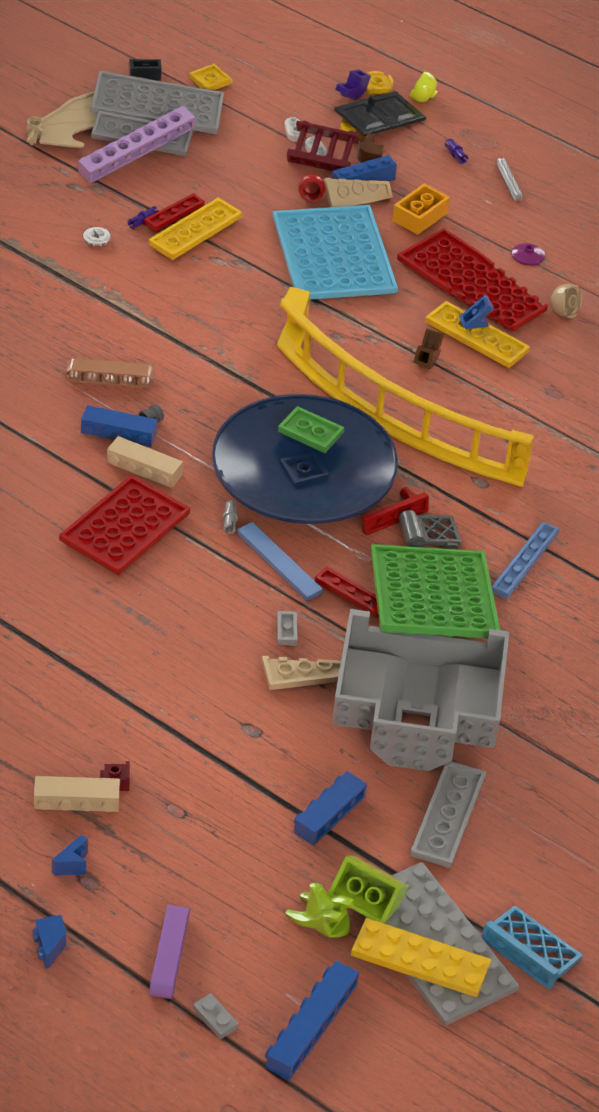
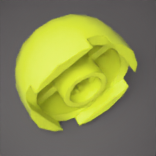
M425 70L409 94V97L421 103L427 102L430 98L433 99L438 92L436 91L437 81L435 77Z

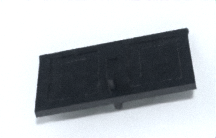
M396 91L375 97L369 95L368 99L334 108V111L363 137L367 136V133L376 134L426 120V116Z

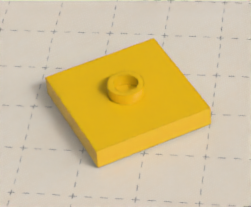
M215 64L189 73V78L201 89L216 90L232 84V78Z

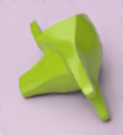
M311 883L309 892L301 893L299 896L301 900L307 902L306 912L287 910L285 912L286 916L298 925L315 928L329 938H339L346 936L351 930L347 908L350 909L355 902L353 899L343 895L331 897L324 890L322 884Z

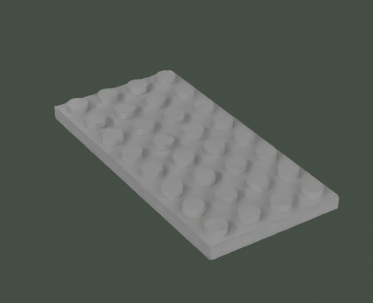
M99 71L90 112L98 114L99 111L155 121L174 109L184 106L195 117V128L193 131L217 134L224 92Z
M423 862L391 875L409 885V888L400 906L386 922L387 925L491 959L490 967L477 998L406 974L444 1026L519 990V984Z

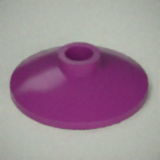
M522 243L512 249V257L520 264L531 266L542 263L545 259V252L537 245Z

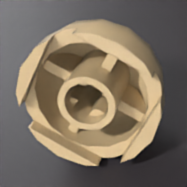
M562 284L553 291L550 302L553 311L558 316L565 318L576 317L577 314L574 313L577 309L580 310L582 305V292L578 290V285Z

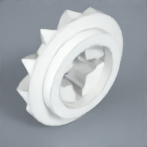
M101 227L89 228L83 234L87 245L93 244V246L99 245L101 247L102 244L107 245V242L110 241L109 231Z

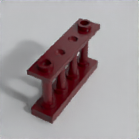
M297 120V131H300L295 149L288 148V162L332 172L351 166L348 158L353 143H360L358 133ZM306 133L315 135L312 149L309 153L301 151ZM322 136L331 138L326 156L317 155ZM337 140L347 142L342 159L340 160L332 158Z

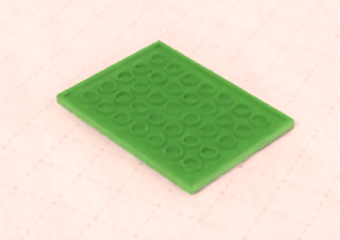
M371 544V559L380 632L488 639L489 629L500 630L485 551Z

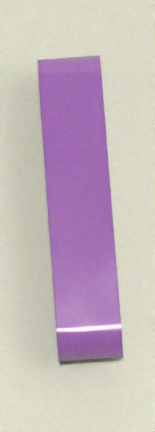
M167 905L149 996L172 999L190 908Z

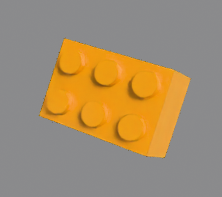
M424 183L394 204L392 221L419 235L448 214L450 197Z

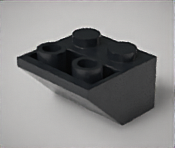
M129 59V76L161 81V59Z

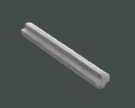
M498 158L497 165L516 202L522 201V192L505 158Z

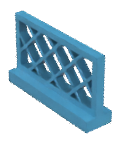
M513 906L494 922L491 920L487 922L481 936L486 944L548 990L555 985L557 979L582 960L583 957L581 953L516 906ZM516 915L521 921H511V916ZM499 926L508 927L509 932L503 930ZM513 927L523 928L524 933L513 932ZM527 928L535 929L538 931V934L528 933ZM517 939H525L526 944L521 943ZM530 940H540L541 945H530ZM545 941H551L555 946H545ZM533 951L542 952L543 957H540ZM547 952L557 953L558 958L548 957ZM562 953L569 954L573 958L565 959L562 957ZM551 964H559L560 969L558 970Z

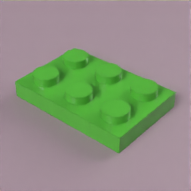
M297 406L278 426V432L326 453L344 433V427Z

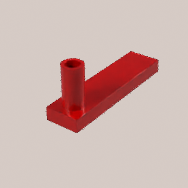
M408 487L402 488L400 496L404 499L403 501L362 516V532L367 536L399 523V515L407 510H412L417 515L429 511V495L425 492L416 495Z

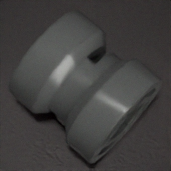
M157 404L150 406L148 410L144 409L139 412V416L158 419V422L164 419V413Z

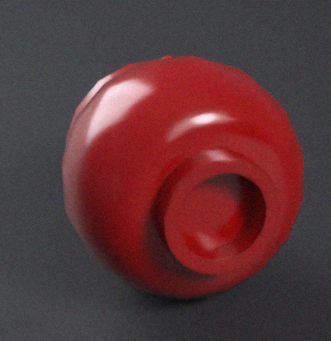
M317 174L303 176L298 184L300 196L307 201L314 202L319 200L325 193L324 180Z

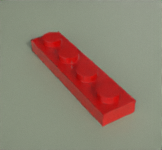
M193 193L145 218L144 225L157 232L205 205V201Z
M327 566L315 576L314 581L363 611H369L370 615L375 618L378 617L377 600L374 593Z

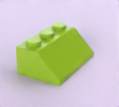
M346 856L328 894L331 897L343 895L353 899L355 902L351 907L353 910L372 920L386 924L400 906L409 885L356 856Z

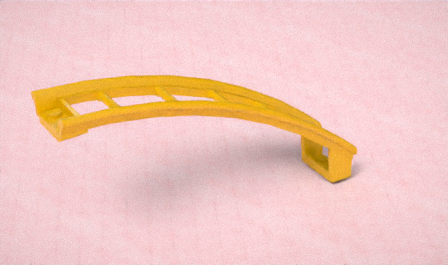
M294 287L289 288L286 296L280 302V306L287 313V322L282 330L277 347L315 385L333 399L348 403L364 411L374 418L390 436L408 446L476 474L523 487L530 464L534 435L515 430L507 431L471 419L423 399L387 380L351 356L308 319L310 291ZM311 338L339 359L337 379L311 358ZM346 365L379 386L377 407L359 397L345 386ZM386 390L424 409L422 432L384 413ZM431 413L474 429L471 453L429 436ZM481 432L509 441L505 464L478 456Z

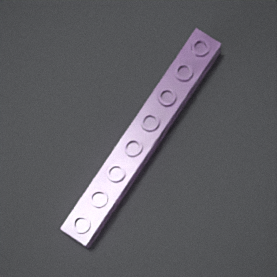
M184 106L174 109L157 120L149 122L132 133L78 160V172L89 183H92L194 129L195 117Z

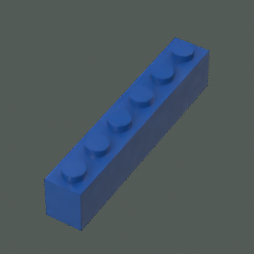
M337 960L332 967L328 966L321 982H316L310 997H306L302 1001L300 1011L291 1016L288 1023L289 1026L286 1030L282 1029L280 1031L276 1044L268 1048L265 1054V1058H267L266 1068L290 1081L357 987L358 971Z

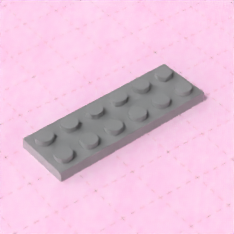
M99 111L91 138L115 142L153 121ZM193 129L158 147L155 151L186 157Z
M452 761L445 764L412 846L411 857L451 869L485 780V771Z

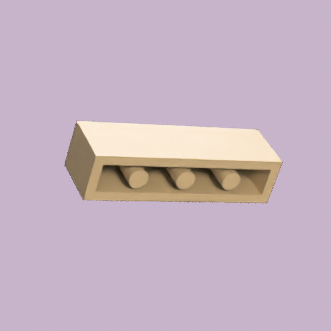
M118 436L107 449V463L170 488H173L183 475V461Z
M35 776L34 809L119 812L120 779Z

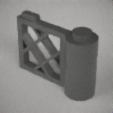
M412 510L404 511L399 515V523L406 545L409 547L437 545L447 546V548H458L461 544L453 516L417 515ZM423 522H429L432 524V526L429 527L425 525ZM441 522H449L450 526L446 527ZM437 527L444 532L440 534L434 528ZM430 533L431 535L435 536L436 539H428L427 535ZM449 534L450 536L454 537V539H449L445 537V535Z

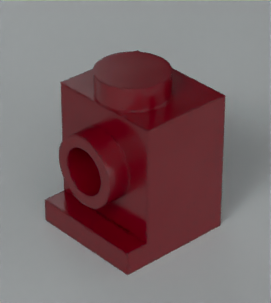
M126 761L125 764H104V770H100V778L120 779V791H129L130 761Z

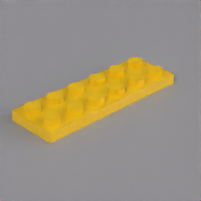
M216 198L150 238L148 245L174 260L242 218V212L222 199Z
M447 301L425 318L427 324L507 368L512 367L530 350V346L490 324L488 327L465 329L459 318L465 311Z
M369 918L365 919L351 950V956L476 998L479 995L491 964L490 958Z

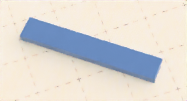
M543 521L492 585L493 594L507 600L559 534V528Z
M253 522L237 529V534L306 601L322 594L323 589Z

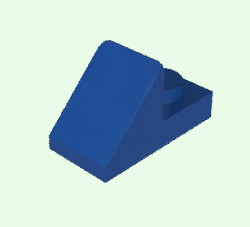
M484 295L460 315L459 318L465 329L488 327L489 324L485 316L494 308L490 299Z
M81 834L53 858L52 873L54 875L85 874L86 861L83 858L88 853V839Z

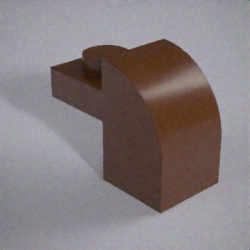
M367 133L366 139H363L358 144L357 159L361 163L383 156L384 145L373 144L374 134Z
M426 328L422 345L417 347L413 363L428 368L433 367L441 352L440 347L444 333Z

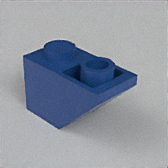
M62 915L35 920V929H32L34 943L38 942L39 947H37L38 958L43 960L45 968H49L66 946V929Z

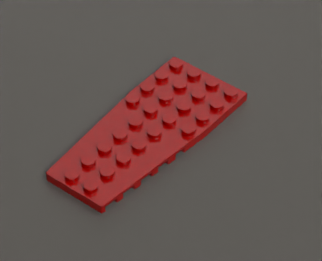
M445 228L397 254L398 261L433 285L469 306H472L486 295L494 308L486 316L511 331H515L545 313L548 309V304H541L539 297L528 294L526 287H519L513 277L508 278L505 276L503 269H496L494 262Z

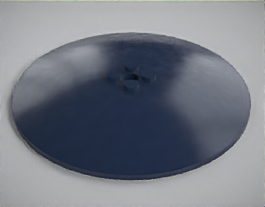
M280 395L262 399L243 407L231 415L221 426L215 437L212 451L213 467L218 480L233 498L247 508L264 516L300 524L337 522L355 517L369 510L389 492L395 481L398 468L395 445L387 431L374 418L348 403L317 395ZM297 406L344 427V433L326 453L278 432V426Z

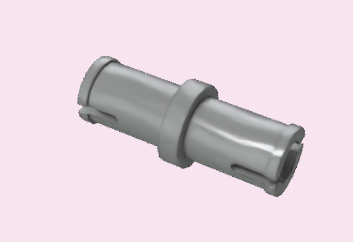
M233 500L225 503V512L223 514V530L226 533L228 528L227 534L235 532V524L238 520V514L236 513L237 503L234 502L233 506Z

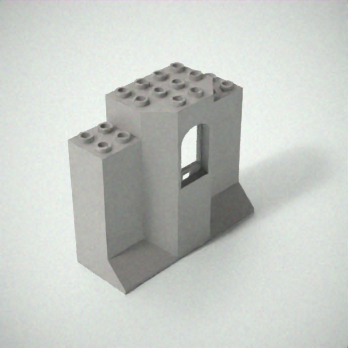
M350 609L335 694L332 725L372 730L370 749L386 764L424 771H431L452 761L455 742L495 748L501 716L510 632L489 629L487 642L438 635L380 632V627L368 625L369 611ZM402 712L430 716L429 726L402 723Z

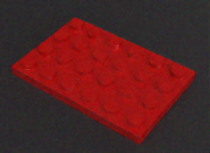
M130 475L59 534V541L115 574L120 575L190 514V507L137 477Z

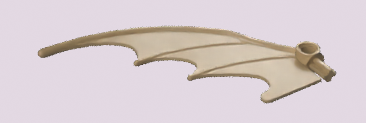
M95 91L69 99L58 109L42 118H28L26 128L27 142L33 145L37 139H40L39 144L84 148V143L74 140L72 136L75 133L94 127L98 114L91 113L90 111Z

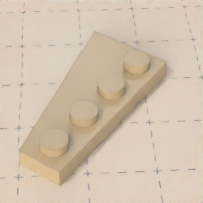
M323 179L330 207L358 206L393 198L389 181Z
M262 656V665L270 690L338 682L341 665L339 660L318 659L317 662L307 660V658H299V661L287 660V657L269 659V656Z

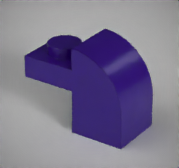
M360 69L352 70L349 72L347 82L337 84L335 90L344 97L357 100L366 91L371 76Z

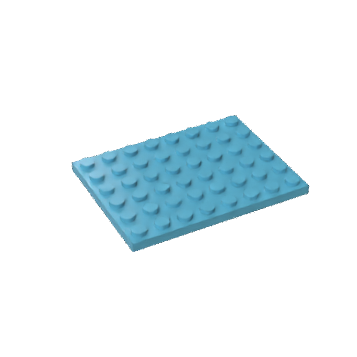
M370 205L273 211L272 217L294 288L310 291V299L398 293V286Z

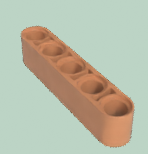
M72 358L67 363L65 376L71 382L149 388L153 385L155 370L149 364Z

